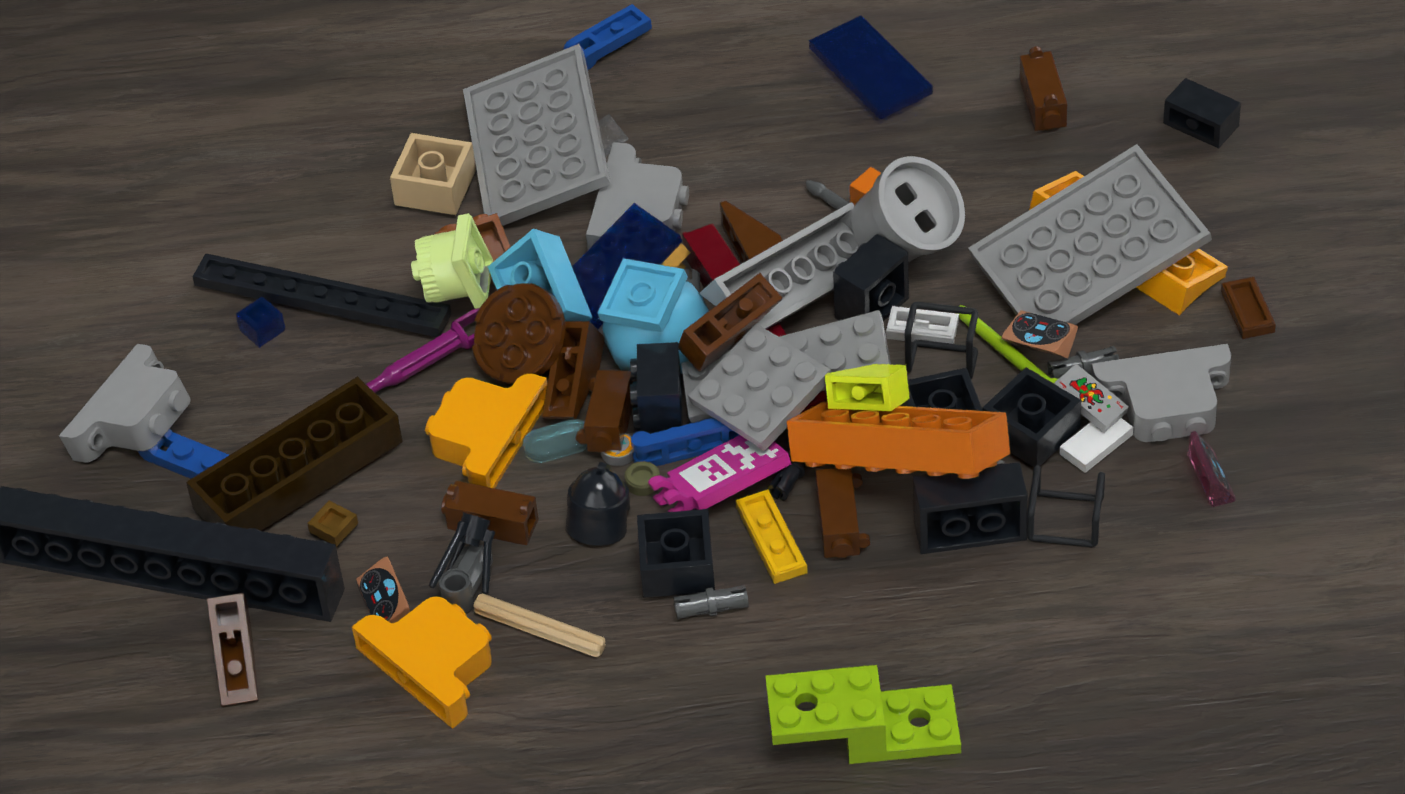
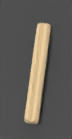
M483 593L478 595L473 605L476 614L596 658L601 656L606 646L604 637Z

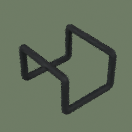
M926 302L912 303L904 333L907 372L912 371L917 347L966 352V367L972 379L978 357V349L973 346L978 311L974 308ZM917 308L971 315L966 345L914 340L911 344V332Z
M1036 465L1033 470L1027 511V538L1035 542L1095 547L1099 540V519L1101 503L1104 499L1105 473H1098L1095 495L1042 490L1041 467ZM1037 496L1093 501L1091 540L1034 534V514Z

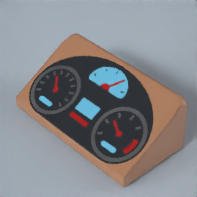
M1020 310L1004 331L1001 339L1012 344L1068 359L1078 326Z
M388 556L379 560L356 579L370 615H378L390 623H396L410 612L408 602Z

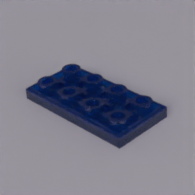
M862 15L809 40V49L880 120L933 94V85Z
M633 203L572 266L593 317L589 321L597 330L603 325V321L598 316V310L623 258L660 265L683 241L678 233L636 203Z

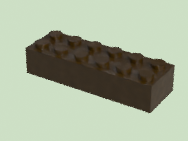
M357 376L188 480L186 484L192 507L205 522H219L228 526L245 529L254 528L262 531L402 443L398 415Z

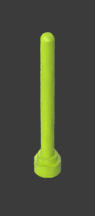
M955 313L959 314V319L969 327L971 315ZM978 317L975 333L1020 371L1027 367L1052 383L1058 380L1047 376L1011 344L1001 339L998 333Z

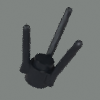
M463 512L456 532L429 583L430 588L436 587L446 567L447 570L453 567L465 544L479 547L480 542L484 541L482 593L486 595L489 593L491 550L495 531L488 529L490 520Z

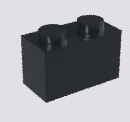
M1185 78L1165 99L1163 124L1219 149L1239 127L1241 102Z

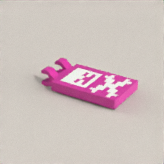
M738 435L667 472L668 478L663 476L652 477L648 481V485L654 491L663 487L659 494L653 496L654 501L659 505L667 503L670 505L678 501L677 505L669 509L668 512L688 511L694 508L698 510L707 509L791 465L788 452L775 441L764 451L741 435Z

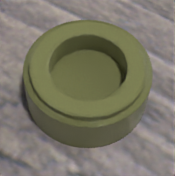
M646 461L630 465L625 471V484L629 492L637 496H647L654 493L655 491L648 485V481L654 476H660L659 469L654 464Z

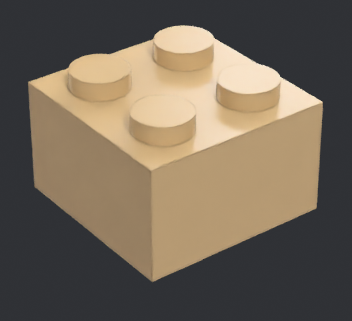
M411 133L390 176L394 204L396 206L456 215L476 172L472 142Z

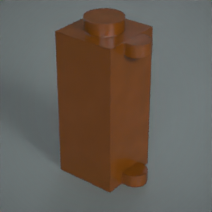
M1039 46L1032 47L1029 54L1020 55L1019 79L1035 131L1067 127V101L1052 52H1042Z
M598 370L596 377L590 379L588 388L592 391L584 429H579L576 433V441L581 444H587L588 452L622 451L624 436L627 433L633 407L630 396V384H633L631 371Z
M832 468L816 470L817 498L824 558H843L860 555V548H866L870 545L869 535L865 533L859 534L854 488H858L863 484L862 476L858 473L852 474L851 469Z
M455 481L454 485H449L441 506L442 514H445L449 530L456 531L458 522L461 521L463 512L490 520L488 529L495 531L493 539L526 546L539 520L536 497L461 481Z

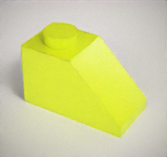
M872 364L831 372L825 375L828 409L892 411L910 399L906 365Z

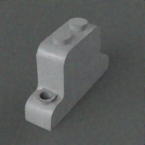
M613 142L607 161L611 184L599 189L586 233L589 258H610L616 253L622 242L665 245L671 242L675 230L681 229L682 205L687 206L689 186H683L682 173L678 168L642 164L641 158H636V150L632 145Z
M137 344L59 437L72 460L84 463L95 460L111 446L146 451L159 442L188 407L191 399L176 371L164 369L163 364L158 361L150 346Z
M1228 344L1092 363L1091 376L1129 406L1127 415L1130 425L1134 427L1133 435L1139 441L1153 442L1187 436H1199L1210 433L1215 428L1217 397L1214 389L1223 388L1229 382L1231 352Z

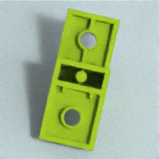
M877 665L765 676L773 745L846 738L849 764L961 753V740L952 684L881 691ZM803 702H811L816 705L810 711H802L797 708ZM915 718H924L929 723L923 727H916L910 721Z

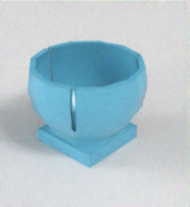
M623 258L598 310V316L603 321L605 344L615 363L622 371H631L630 359L637 358V344L678 342L679 344L683 331L709 312L706 303L697 289L690 282L686 281L688 276L684 269ZM679 350L680 368L682 374L681 363L689 360Z

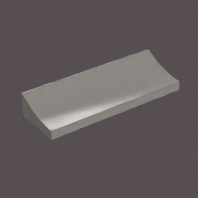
M850 202L717 277L699 294L714 306H717L745 283L761 273L783 298L757 324L765 329L776 325L834 291L833 271L838 264L845 262L859 248L851 225L854 204Z

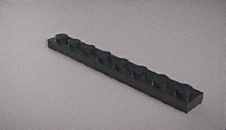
M211 254L204 255L192 276L195 286L434 337L442 334L451 316L449 304L426 302L425 299Z

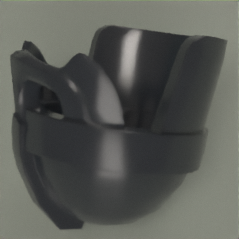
M599 462L597 467L583 471L568 489L566 531L573 539L584 544L600 546L613 544L622 540L627 532V510H630L629 489L620 477L612 471L608 463Z

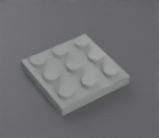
M756 323L692 390L688 398L691 404L765 451L787 428V420L799 415L826 386L825 375L832 371Z

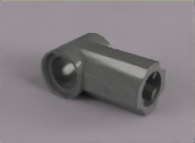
M473 545L464 547L453 567L445 571L439 579L441 597L452 605H459L466 614L473 609V596L482 582L484 551L482 545H479V547ZM491 554V565H492V563H493V556H492V554Z

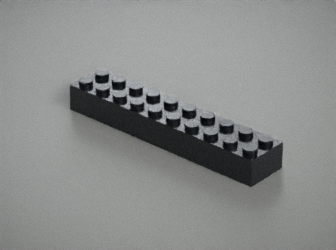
M4 486L0 488V563L205 600L243 593L249 608L327 622L332 621L345 590L336 545L323 540L302 539L288 534L280 535L262 532L254 528H239L219 522L211 523L194 520L189 517L170 516L155 511L147 512L126 508L121 505L113 506L96 503L87 499L79 500L61 497L57 494L38 493L23 488L15 489Z

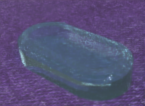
M571 419L530 431L523 439L525 456L533 462L543 463L587 449V444L577 442L576 433L579 429H584L585 422Z

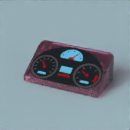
M1196 431L1191 432L1189 435L1188 457L1209 504L1214 507L1235 502L1236 497L1215 451Z

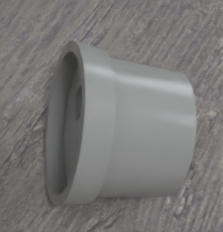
M907 156L889 164L877 177L873 187L859 199L852 212L851 225L859 246L867 243L876 234H879L908 252V262L921 255L935 253L954 243L964 227L965 207L957 185L945 170L925 158Z

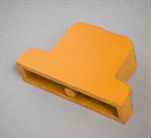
M524 374L517 378L509 388H503L474 378L458 380L451 391H447L444 394L438 411L435 415H431L426 423L425 432L430 437L433 455L438 459L463 466L462 475L468 477L469 483L496 488L543 412L547 378L536 374Z
M430 597L396 623H390L378 615H368L352 626L356 649L453 729L467 717L466 699L470 697V692L466 686L491 666L492 657L489 642L492 640V637L485 626L471 621L459 605H452L442 597Z

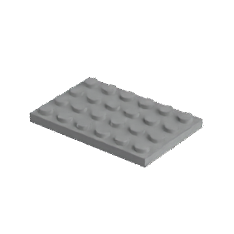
M580 44L463 89L483 211L488 216L497 213L502 226L611 184L585 55Z
M1138 144L968 247L972 258L1016 315L1022 310L1076 325L1207 244L1212 238L1211 233Z

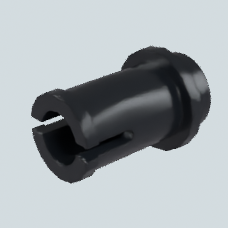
M791 461V465L777 472L767 487L772 497L779 499L782 493L780 497L782 501L788 498L796 481L805 475V462Z

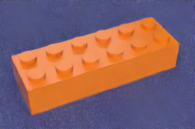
M823 401L787 420L791 461L805 462L807 467L833 464L836 469H851L860 466L865 467V470L869 472L882 471L887 468L896 469L898 474L926 471L928 476H942L947 473L958 474L959 478L969 479L979 476V472L986 468L996 466L997 461L1010 454L1006 412L898 406L892 411L828 409V401Z

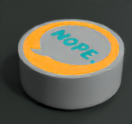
M625 433L622 451L609 450L601 452L602 459L613 466H623L633 460L634 452L631 436Z

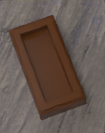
M1255 277L1222 283L1221 292L1242 339L1275 333V321Z

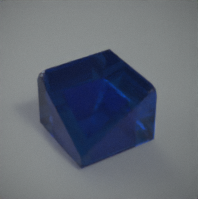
M260 297L236 313L240 331L259 348L285 331L283 314L263 297Z

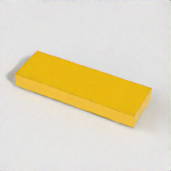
M767 489L735 500L736 509L773 583L776 584L807 574V564L769 490Z

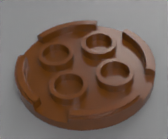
M535 284L505 285L492 293L480 307L474 320L477 324L472 349L481 369L492 378L501 382L514 384L517 378L529 373L541 376L553 365L563 346L565 318L562 308L550 292Z

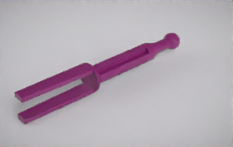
M480 308L473 309L454 320L449 331L387 366L378 377L366 383V385L376 393L388 386L398 385L460 347L464 349L472 348L474 345V334L468 337L463 328L474 322Z

